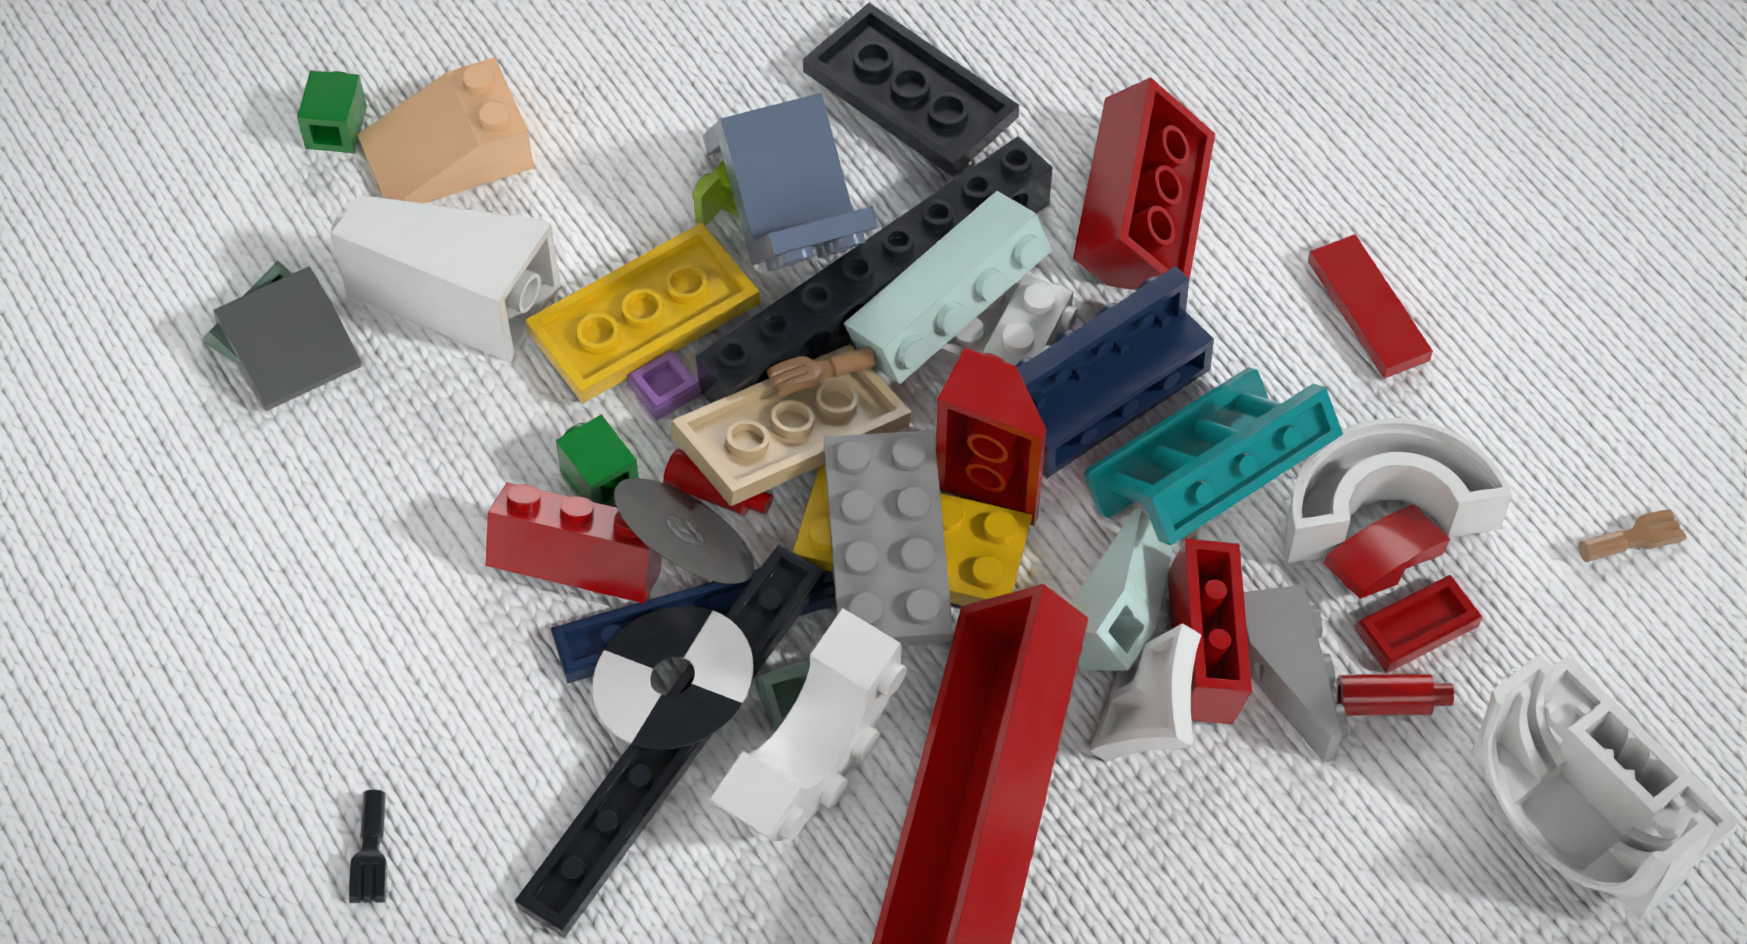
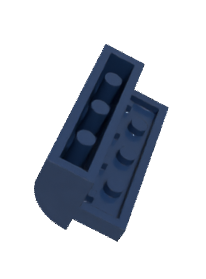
M1176 266L1159 277L1153 276L1148 278L1138 287L1136 292L1117 304L1110 303L1106 305L1088 323L1075 331L1068 330L1056 339L1052 346L1033 358L1027 357L1022 359L1015 365L1047 429L1042 473L1046 479L1211 370L1214 338L1186 312L1189 278Z

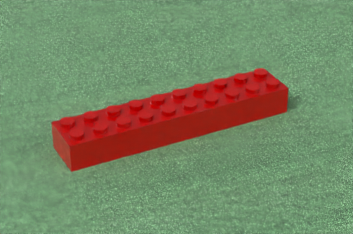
M1045 584L961 606L872 944H1011L1088 623L1087 616Z

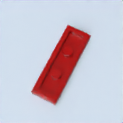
M1356 234L1310 251L1308 263L1384 379L1431 360L1432 348Z

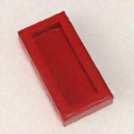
M1450 574L1359 620L1355 631L1387 674L1479 627L1482 615Z

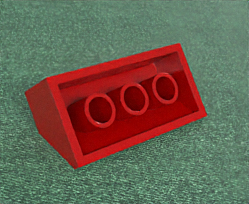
M1151 77L1112 94L1104 100L1073 253V259L1106 286L1137 290L1148 278L1153 276L1159 277L1174 266L1187 276L1190 281L1215 133Z

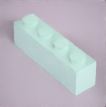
M996 191L844 322L856 349L869 346L875 358L874 367L901 384L1052 251L1038 215Z

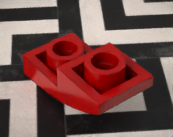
M1412 504L1379 519L1354 534L1326 556L1323 564L1342 581L1345 587L1351 590L1359 599L1398 585L1405 569L1443 555L1450 538Z

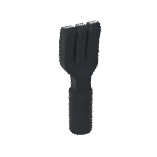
M372 789L363 792L360 837L363 838L362 849L352 857L350 862L349 903H360L361 901L364 903H372L373 901L376 903H386L388 863L385 856L380 852V839L384 835L386 793L382 790Z

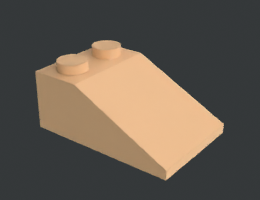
M495 57L446 72L357 134L382 198L425 204L534 168L528 129Z

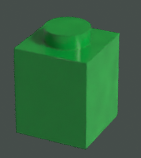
M310 70L297 115L305 149L355 154L358 142L357 134L361 131L367 109L359 74H348L342 71Z
M602 414L587 423H578L572 426L562 437L555 440L560 470L578 494L589 499L591 502L611 506L615 503L614 491L617 485L626 479L639 478L637 459Z

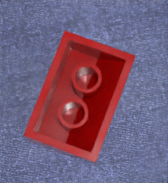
M965 347L937 398L936 458L939 489L963 499L1032 514L1030 525L1034 526L1039 515L1047 429L1017 367L1006 363L997 355L991 353L982 354Z

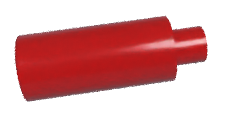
M677 448L672 453L664 471V484L742 516H745L750 509L766 515L773 501V495L764 491L730 506L684 450Z
M1431 674L1338 675L1336 701L1337 704L1343 705L1346 716L1432 715L1434 706H1453L1454 687L1452 683H1434Z

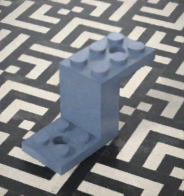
M822 93L720 118L702 136L707 155L721 152L752 266L766 262L768 271H773L798 264V262L813 257V249H816L818 258L845 252L848 249L857 247V245L866 243L864 233L878 227L872 206L855 211L852 209Z

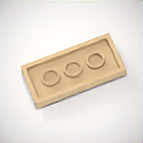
M849 344L818 357L814 361L829 359L831 356L855 349ZM872 368L839 377L823 379L815 387L792 393L783 398L778 396L769 378L673 419L670 435L727 503L733 506L825 465L824 436L896 433L909 427L912 412Z

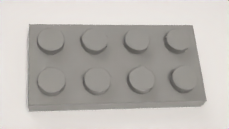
M934 431L824 436L823 448L836 615L844 608L897 640L901 645L951 643L953 639V624Z

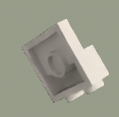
M1025 274L1020 283L1016 282L939 349L933 355V358L955 366L965 347L982 354L991 353L997 355L1006 363L1014 366L1024 358H1033L1052 346L1061 334L1068 330H1073L1078 316V309L1072 307L1074 291Z

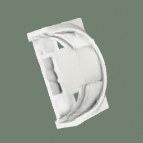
M1538 654L1492 690L1484 721L1472 752L1485 764L1490 785L1507 818L1528 845L1553 868L1579 884L1615 895L1639 920L1679 889L1692 867L1737 829L1740 821L1568 655L1552 666ZM1549 726L1563 738L1560 748ZM1659 833L1663 838L1656 837L1655 835Z

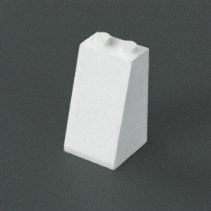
M358 195L347 211H342L338 214L331 228V239L346 295L509 363L528 336L525 319L545 309L561 286L552 225L542 219Z

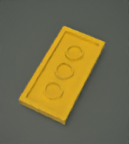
M701 222L525 319L527 333L583 404L626 380L627 374L670 349L675 352L760 304L759 290Z
M820 466L793 553L823 570L833 572L825 466ZM940 493L950 603L964 606L1013 592L1030 529L1032 514Z

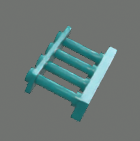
M1248 367L1084 470L1083 477L1099 515L1110 518L1134 502L1143 504L1158 541L1171 546L1343 435L1325 386L1313 383L1283 403L1268 398L1259 371Z

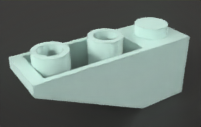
M1142 509L1133 511L1071 603L1072 606L1088 617L1082 651L1078 660V665L1083 671H1128L1157 627L1173 547L1158 541L1151 521Z

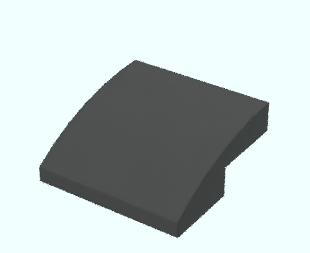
M310 266L213 310L216 323L238 357L241 371L265 411L362 367L361 360L337 312Z

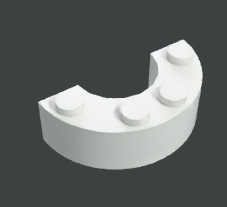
M1405 418L1374 419L1343 429L1342 436L1307 458L1296 479L1285 525L1284 543L1288 563L1324 558L1345 541L1350 524V516L1361 506L1378 500H1402L1423 508L1438 520L1448 537L1500 530L1513 495L1503 474L1494 462L1481 449L1461 435L1444 427L1420 420Z
M842 608L810 654V668L805 684L783 723L759 749L751 753L745 751L741 753L709 800L772 841L786 839L789 842L799 834L803 826L823 805L829 809L834 807L846 790L848 779L845 776L857 759L860 761L866 760L877 745L880 731L876 730L875 727L889 697L896 692L906 675L907 667L900 663L901 643Z

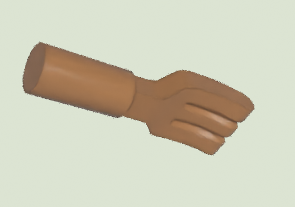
M868 346L829 357V359L814 361L805 356L789 359L767 369V374L778 396L783 398L792 393L815 387L823 379L839 377L875 366V358L872 349Z
M1667 509L1639 516L1631 529L1615 531L1580 541L1578 550L1583 561L1590 562L1625 552L1633 547L1654 549L1664 545L1680 543L1687 536L1683 529H1680V524L1675 520L1672 510Z

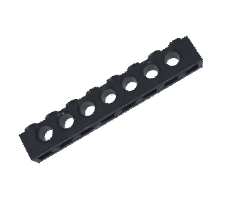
M1017 136L866 239V243L853 248L696 355L697 376L701 387V394L711 404L769 379L767 369L778 363L801 356L814 360L849 345L853 341L844 322L996 191L1036 214L1050 205L1053 167Z

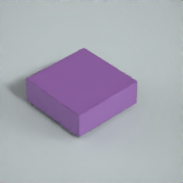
M672 349L627 374L628 385L656 421L701 396L700 384Z

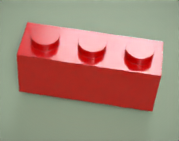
M506 482L488 510L485 566L643 604L661 573L662 556L646 545L630 529L616 507L591 502L584 497H569L539 490L528 484L517 485Z
M1185 538L1167 575L1171 629L1183 623L1201 634L1192 672L1191 719L1198 722L1233 724L1252 693L1240 544Z

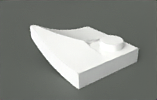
M1182 623L1146 643L1128 671L1117 672L1089 750L1090 752L1109 762L1137 752L1158 749H1188L1192 747L1194 736L1191 719V682L1201 634Z

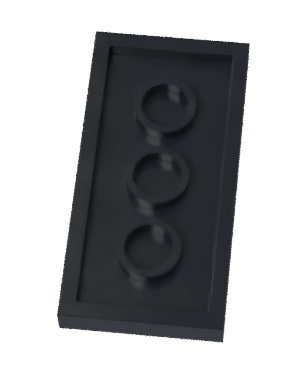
M870 2L803 58V72L952 177L1019 118L1018 103Z

